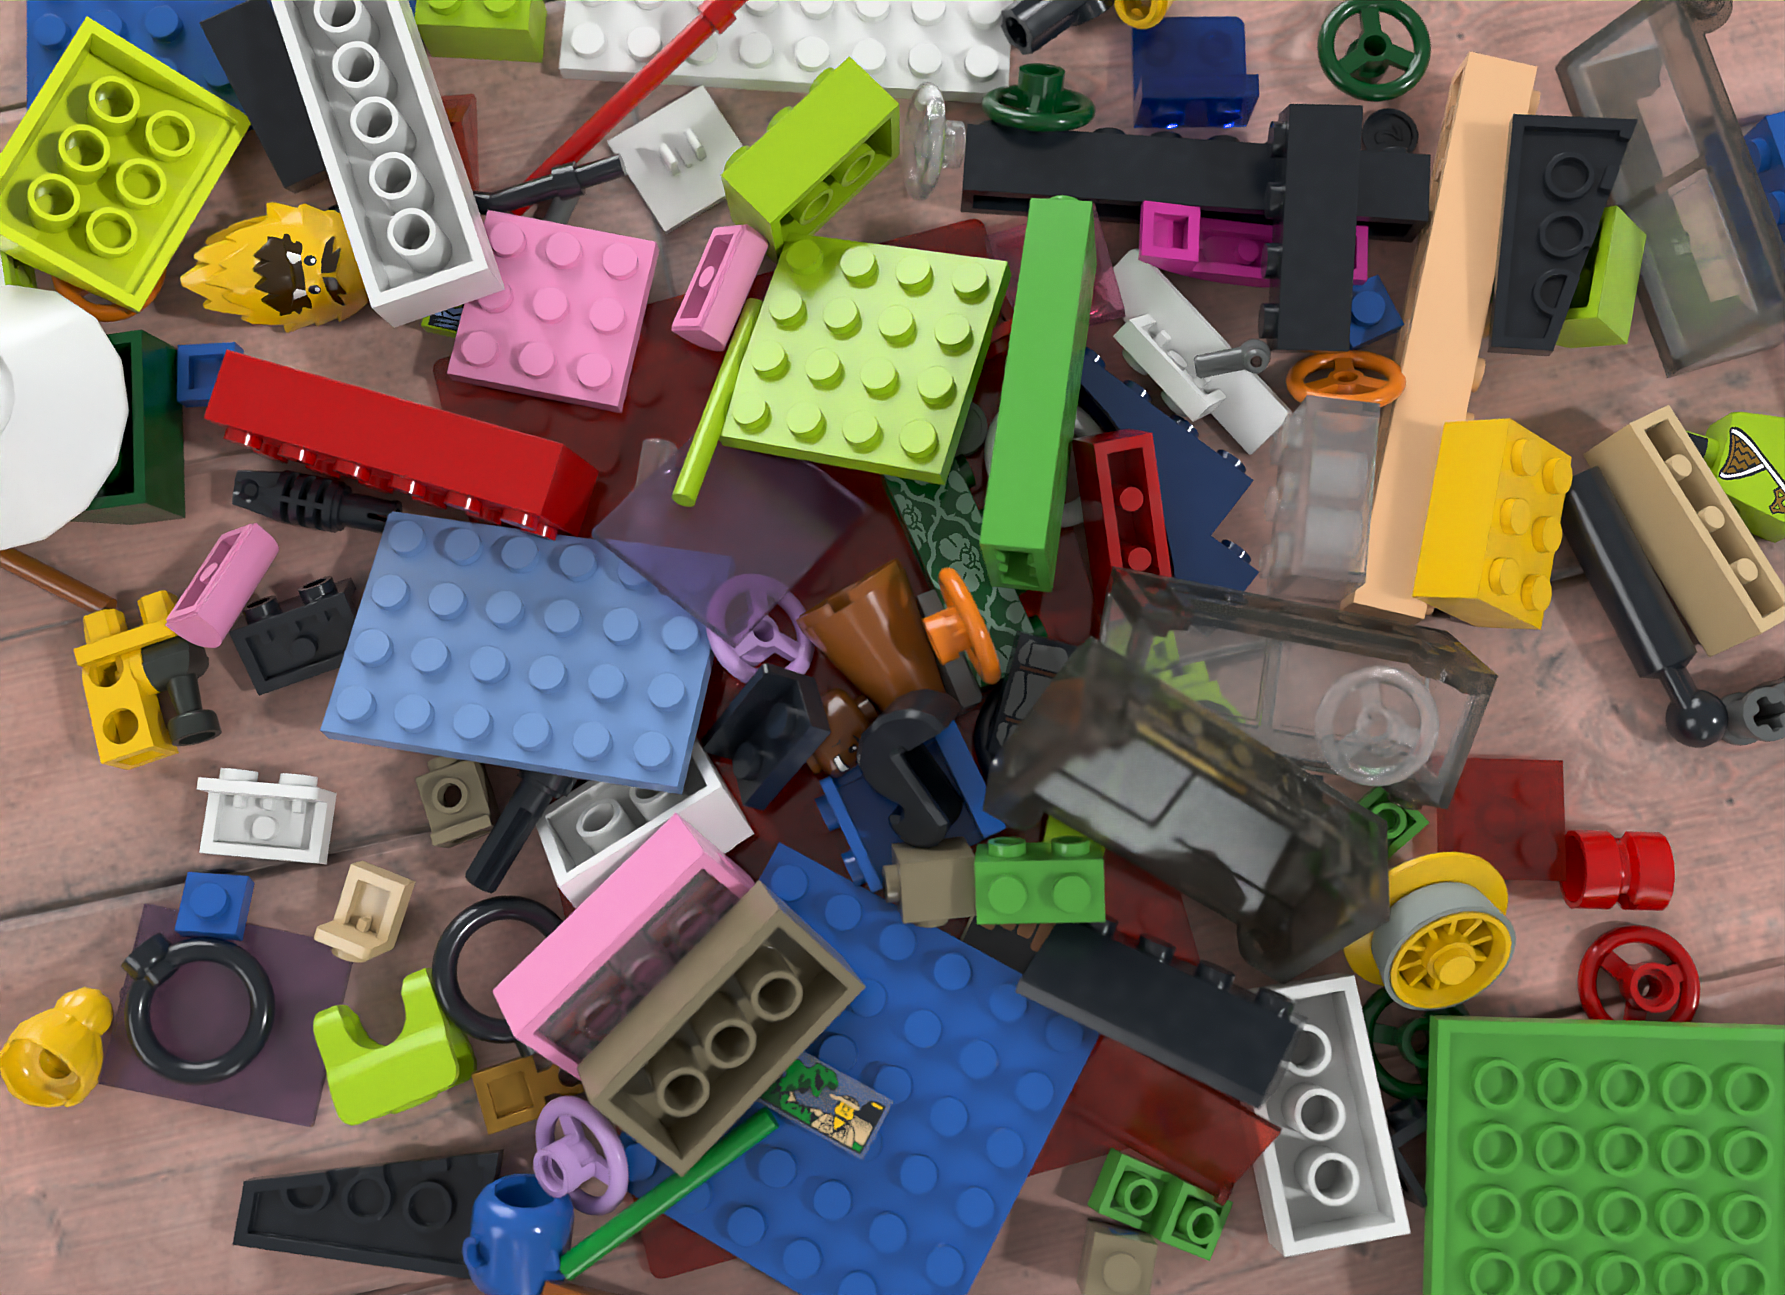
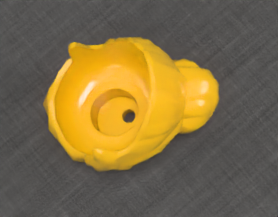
M82 987L65 993L57 1000L54 1008L39 1013L17 1026L0 1051L1 1077L6 1084L7 1090L14 1098L32 1107L46 1108L58 1106L68 1108L84 1101L91 1090L97 1085L102 1069L103 1045L101 1035L110 1027L114 1011L109 998L98 989Z

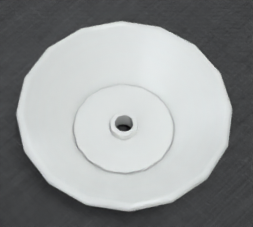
M16 285L0 287V551L45 540L89 507L117 464L129 414L122 360L98 320L56 291Z

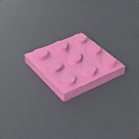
M487 210L484 227L505 290L464 304L447 374L453 381L622 413L659 254L657 243L655 241Z

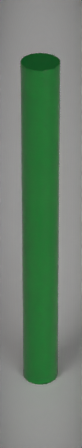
M766 1106L762 1107L716 1141L682 1177L674 1172L559 1257V1269L562 1274L572 1281L779 1128V1124L772 1112Z

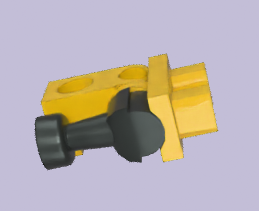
M166 590L142 596L137 601L144 625L128 630L124 613L117 609H104L83 617L86 645L74 648L73 650L77 665L83 667V686L101 764L130 770L179 753L177 746H189L206 742L222 733L217 714L213 710L203 709L198 678L203 676L208 669L209 657L206 655L204 647L183 639L165 626L167 617L179 600L176 595ZM167 690L177 713V716L169 721L168 729L165 727L158 697L155 695Z

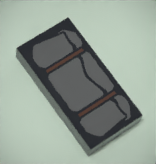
M1017 630L985 744V749L988 752L1047 766L1080 647Z

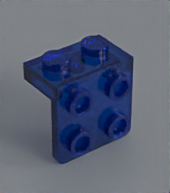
M1236 16L1163 17L1157 25L1148 29L1132 27L1131 56L1134 128H1229L1247 126L1259 99V74L1246 73L1245 25L1242 19Z

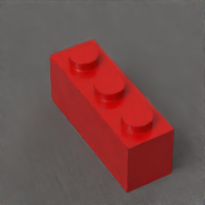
M1128 428L1073 439L1072 444L1097 613L1117 624L1177 613L1153 433Z

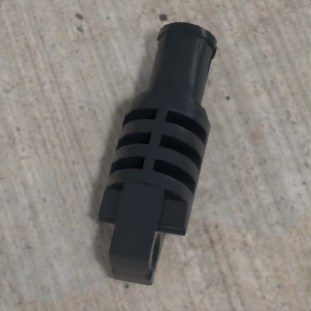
M238 470L232 496L233 505L278 522L332 533L342 531L345 527L382 534L387 518L379 517L378 515L388 517V514L392 513V511L403 512L402 502L399 500L391 501L353 493L352 488L347 486L345 482L289 470Z

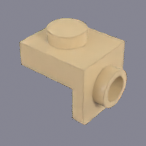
M363 860L351 864L333 921L317 926L314 940L331 946V952L336 957L357 963L366 962L394 949L415 881Z

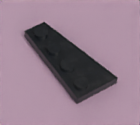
M1513 114L1509 122L1487 352L1550 356L1554 351L1580 280L1579 276L1588 252L1592 247L1600 225L1601 216L1608 197L1613 190L1623 156L1632 138L1638 119Z

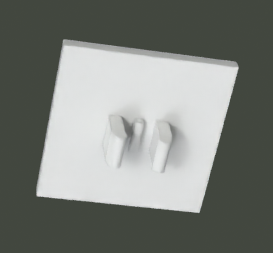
M703 84L607 141L614 155L620 153L627 175L666 235L726 199L721 174L724 172V166L730 156L743 146Z

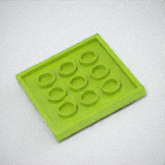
M788 232L739 368L719 441L723 446L945 485L991 342L993 328L996 326L1012 275L1008 261Z

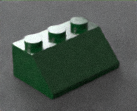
M142 329L106 334L122 360L129 414L117 464L89 507L70 522L136 525L186 518L183 405L177 401V348Z

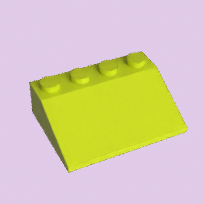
M86 17L0 154V250L22 263L139 314L249 129L251 123L247 115L96 21Z

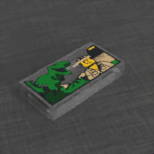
M804 1051L756 1100L862 1161L865 1159L894 1103L891 1099Z

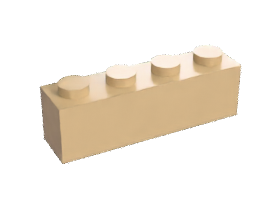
M1669 405L1629 423L1583 454L1591 468L1599 466L1646 557L1708 657H1712L1760 635L1785 620V586Z

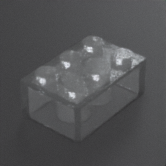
M1307 395L1293 414L1288 413L1286 415L1281 430H1275L1270 445L1269 462L1270 465H1278L1276 487L1270 486L1268 488L1264 507V520L1266 522H1273L1271 544L1263 545L1259 561V578L1267 579L1266 597L1336 605L1366 583L1381 403Z

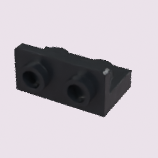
M332 576L322 577L301 586L298 589L299 595L278 602L276 596H268L251 602L243 608V615L239 617L230 629L229 634L259 696L340 668L358 612L352 599L356 588L351 578L334 583Z
M769 663L761 665L701 739L705 753L732 760L733 772L736 776L743 806L764 811L831 733L815 678Z

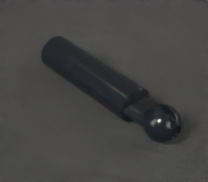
M1599 466L1573 476L1571 487L1565 493L1560 520L1562 531L1640 678L1659 679L1671 701L1665 716L1668 732L1679 743L1693 748H1703L1721 740L1728 725L1727 708L1716 695L1697 689L1686 667L1696 655L1697 650Z

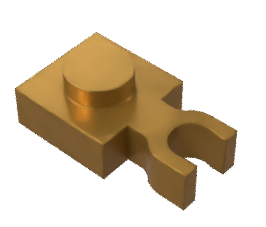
M533 1054L524 1058L520 1056L474 1071L471 1074L488 1135L538 1119L542 1109L547 1104L545 1096L554 1093L562 1096H573L585 1092L582 1081L574 1084L562 1082L558 1076L561 1067L553 1062L548 1067L537 1070Z

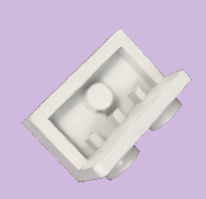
M221 768L219 779L198 777L196 790L208 792L199 853L327 865L337 793L317 788V777L281 773L279 784L257 782L258 772L231 768Z

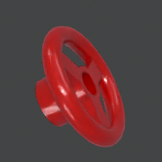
M1625 925L1607 931L1589 946L1581 960L1577 976L1579 999L1589 1020H1614L1605 1011L1597 992V975L1599 968H1602L1619 982L1620 993L1626 999L1623 1021H1646L1647 1012H1665L1671 1009L1679 998L1675 1011L1665 1022H1692L1700 1001V979L1693 959L1687 950L1672 936L1650 926ZM1643 943L1662 951L1672 963L1668 965L1655 962H1641L1635 965L1628 964L1614 953L1613 950L1625 944ZM1644 976L1649 983V990L1642 997L1638 991V982Z

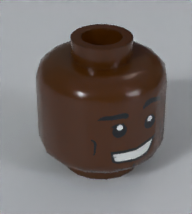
M835 687L821 695L831 733L805 762L815 776L823 771L827 776H831V778H839L858 766L856 754L861 734L878 717L874 707L864 694H860L852 699L845 690Z

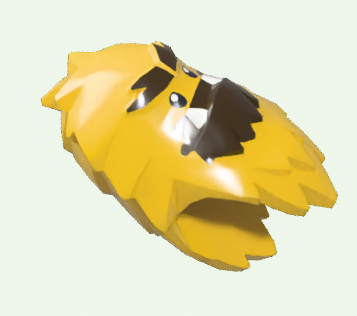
M276 202L266 203V215L234 223L227 229L211 235L205 241V244L208 246L203 247L194 254V259L198 260L195 267L180 277L181 286L207 298L203 302L205 309L242 315V320L252 324H283L286 333L313 323L318 327L334 319H338L341 322L356 314L369 302L341 214L334 210L322 211L306 203L299 205L298 208Z

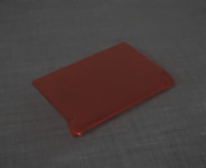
M1108 1036L1104 1037L1084 1065L1060 1112L1063 1116L1067 1113L1075 1116L1214 1196L1213 1202L1222 1207L1229 1199L1234 1184L1277 1138L1282 1130L1276 1124L1200 1081Z

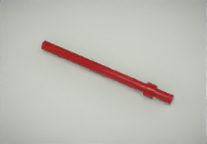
M705 0L697 7L700 14L523 182L551 174L552 167L575 161L577 164L715 32L721 35L737 20L734 14L748 0ZM533 205L511 212L514 215L522 216Z

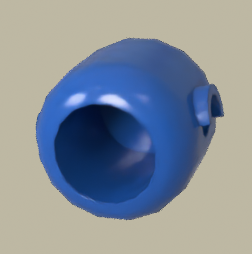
M535 1174L504 1176L484 1187L474 1202L470 1237L466 1238L462 1247L464 1262L469 1269V1276L481 1292L486 1295H541L546 1280L564 1282L566 1277L559 1269V1257L569 1251L572 1244L574 1208L570 1194L568 1193L561 1198L549 1195L541 1187Z

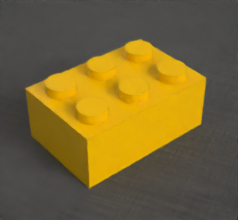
M1510 418L1444 422L1412 597L1475 627L1541 630L1544 610L1548 608L1552 596L1550 577L1554 554L1562 540L1560 520L1565 493L1569 491L1572 484V468L1570 465L1572 457Z

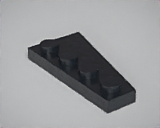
M504 1149L250 1178L244 1181L232 1245L471 1279L469 1269L463 1258V1243L467 1237H470L472 1209L475 1200L486 1185L500 1178Z

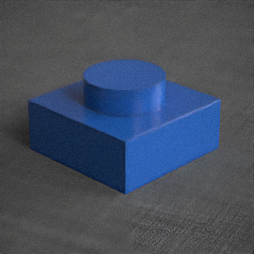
M1378 274L1368 278L1363 285H1353L1349 350H1359L1397 333L1403 327L1404 323Z
M236 342L177 345V401L186 408L207 407L226 350L244 354V349Z
M188 872L174 931L181 937H212L223 940L243 941L255 883L249 876Z

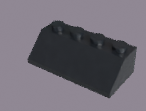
M1106 913L1105 922L1056 923L1019 980L1015 990L1016 993L1257 1109H1260L1279 1089L1308 1017L1294 1011L1296 1006L1294 1000L1265 987H1259L1257 994L1233 983L1236 976L1233 972L1215 963L1199 960L1198 965L1194 966L1174 956L1177 949L1174 945L1153 935L1141 933L1138 940L1116 930L1119 921Z

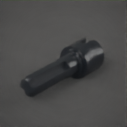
M518 769L520 771L517 776L522 779L466 871L465 878L467 881L484 892H495L552 798L559 799L561 795L568 797L578 778Z

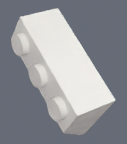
M697 735L682 795L589 780L571 791L568 797L563 796L548 805L536 824L557 885L576 909L675 813L680 815L723 853L729 852L737 844L754 834L735 797L710 756L703 751L702 743Z

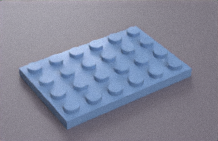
M392 511V513L388 514L320 731L329 739L682 795L715 656L706 632L707 609L716 591L727 582L733 580L735 572L733 561L730 558L557 534L556 540L552 541L524 533L516 528Z

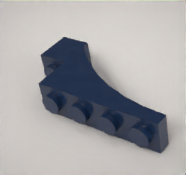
M1086 347L1078 404L1091 416L1104 433L1128 428L1153 433L1177 612L1175 614L1207 637L1217 628L1259 573L1258 570L1249 564L1251 557L1240 546L1227 539H1223L1220 543L1211 536L1254 480L1245 474L1246 468L1238 458L1225 450L1219 449L1215 452L1198 439L1199 433L1191 423L1175 414L1168 417L1151 404L1152 398L1144 388L1131 380L1126 379L1121 382L1104 369L1106 365L1103 359L1093 350Z

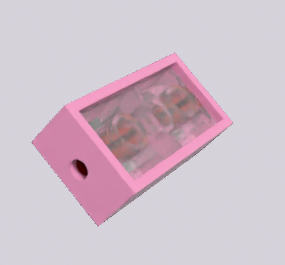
M675 813L492 990L514 1037L581 1081L577 1066L755 885V882L749 874L680 815Z

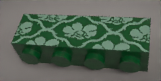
M963 453L954 457L945 485L881 474L883 488L930 591L936 590L943 608L946 609L947 607L938 582V575L943 568L950 567L959 573L972 595L999 660L1001 668L1000 680L995 684L985 683L978 675L965 650L963 653L981 694L995 688L1004 679L1017 630L1049 637L1038 615L1035 614L1028 617L1019 596L1026 593V590L991 586L979 544L984 508L978 509L969 490L976 486V481Z

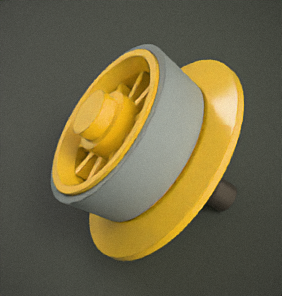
M1435 853L1418 857L1399 866H1394L1373 882L1350 909L1345 919L1341 936L1344 956L1358 976L1373 984L1385 986L1389 996L1399 1005L1406 1008L1432 1011L1461 1004L1477 996L1492 985L1507 968L1514 954L1516 935L1514 927L1506 917L1508 907L1506 884L1499 872L1489 862L1467 853Z

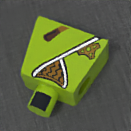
M1731 412L1711 424L1705 436L1686 431L1750 533L1774 543L1785 539V417L1748 412Z

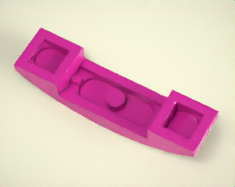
M1143 201L1140 211L1138 260L1165 271L1196 279L1240 286L1270 288V279H1263L1261 275V258L1264 244L1272 243L1273 226L1201 218L1200 207ZM1356 225L1353 285H1363L1367 281L1368 226Z

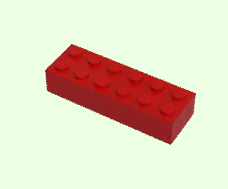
M226 350L204 415V419L226 429L223 437L224 440L252 449V453L284 464H288V461L292 460L304 464L308 470L335 479H340L341 475L359 480L358 484L391 495L396 490L411 495L412 500L438 509L447 510L449 505L466 511V515L474 519L501 526V522L504 521L521 527L520 531L552 541L556 540L558 532L573 537L579 536L599 470L564 444L231 350Z

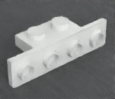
M1139 249L1129 250L1094 288L1126 322L1113 336L1124 347L1122 350L1124 359L1137 372L1151 376L1163 389L1161 392L1162 399L1173 412L1181 417L1188 416L1192 422L1211 413L1249 455L1253 454L1292 417V411L1256 373L1241 370L1201 379L1198 378L1194 365L1196 355L1221 351L1232 347L1157 267L1138 260Z

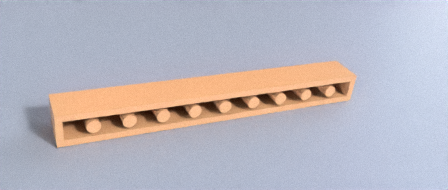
M1469 51L1452 77L1430 179L1429 220L1418 236L1401 316L1404 325L1398 331L1392 359L1400 365L1401 372L1406 378V386L1403 393L1395 401L1382 407L1339 613L1408 629L1424 620L1425 615L1430 616L1435 607L1412 597L1444 422L1474 420V414L1467 412L1470 394L1478 390L1485 371V359L1478 357L1482 338H1487L1490 331L1492 303L1489 302L1495 278L1509 122L1513 114H1536L1540 101V91L1533 90L1537 66Z

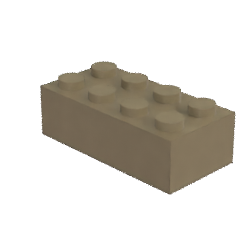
M759 880L577 1066V1070L589 1103L682 1177L866 986L838 951Z

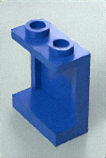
M953 720L944 731L925 741L924 745L964 800L959 818L951 825L944 838L964 836L969 847L1004 831L1007 827ZM858 765L842 777L831 778V776L820 780L819 782L825 794L814 800L829 831L831 832L841 827L851 849L842 853L841 857L855 886L867 883L871 892L876 893L883 889L882 866L892 865L891 843H901L904 841L897 836L889 826L888 817L898 804L876 793L862 777Z

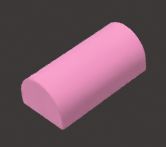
M747 224L714 228L672 324L673 328L671 331L703 348L723 351L768 249V240Z
M257 523L248 524L222 534L167 617L165 626L195 645L206 648L219 647L277 556L279 547L274 538Z

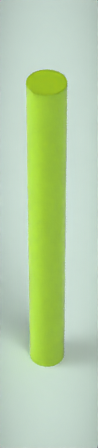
M747 299L671 496L672 500L679 505L685 507L695 505L720 438L740 365L763 301L759 299Z

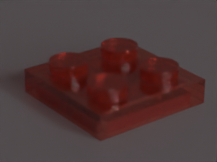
M1445 757L1436 759L1437 853L1460 852L1480 857L1494 866L1503 880L1567 881L1563 760Z

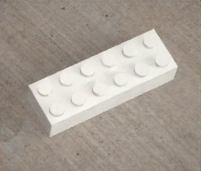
M271 0L372 309L395 328L505 290L409 1Z

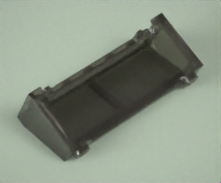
M1092 636L1073 652L991 762L982 811L1018 830H1027L1035 826L1040 821L1044 811L1237 925L1238 949L1242 958L1250 966L1281 984H1285L1390 921L1386 820Z

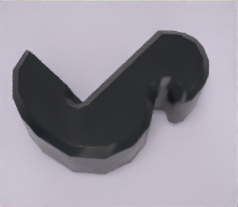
M930 689L913 690L897 697L861 734L856 754L864 780L876 793L898 804L888 817L889 826L900 839L916 848H932L937 846L944 839L951 825L959 818L964 802L924 745L925 741L944 731L963 709V706L949 694Z

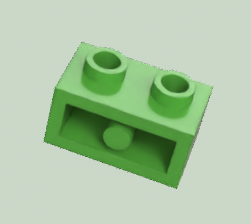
M1068 835L1051 839V842L1026 843L1025 839L1018 837H999L989 840L988 844H977L974 861L977 924L1105 922L1104 860L1101 841H1089V838L1084 836Z

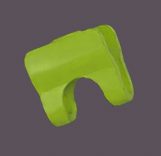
M432 968L421 969L407 975L403 979L401 995L405 1005L406 1020L403 1031L389 1045H382L371 1039L363 1028L359 1016L347 1005H335L316 1014L313 1021V1031L326 1068L331 1097L337 1115L343 1123L353 1126L371 1119L384 1117L388 1114L395 1115L436 1098L443 1091L472 1079V1072L477 1071V1060L467 1034L448 1019L437 1001L432 982Z

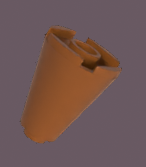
M898 557L871 570L862 579L839 589L795 619L801 632L880 712L885 710L897 697L913 690L930 689L946 693L906 569L902 566Z

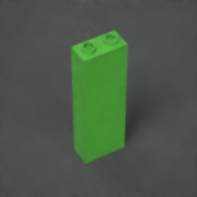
M1058 195L1050 199L1031 198L979 542L992 587L1052 592L1097 267L1093 202L1079 201L1071 196Z

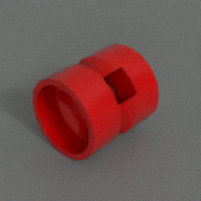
M1569 830L1564 835L1559 849L1558 879L1560 890L1565 903L1571 909H1611L1617 904L1622 910L1663 911L1669 905L1674 890L1675 865L1672 849L1667 838L1660 832L1625 831L1621 838H1614L1609 831Z

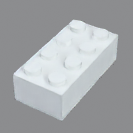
M1332 973L1263 986L1296 1002L1294 1011L1308 1017L1279 1089L1260 1109L1240 1101L1269 1243L1284 1257L1411 1233L1355 976ZM1259 987L1247 990L1257 994Z

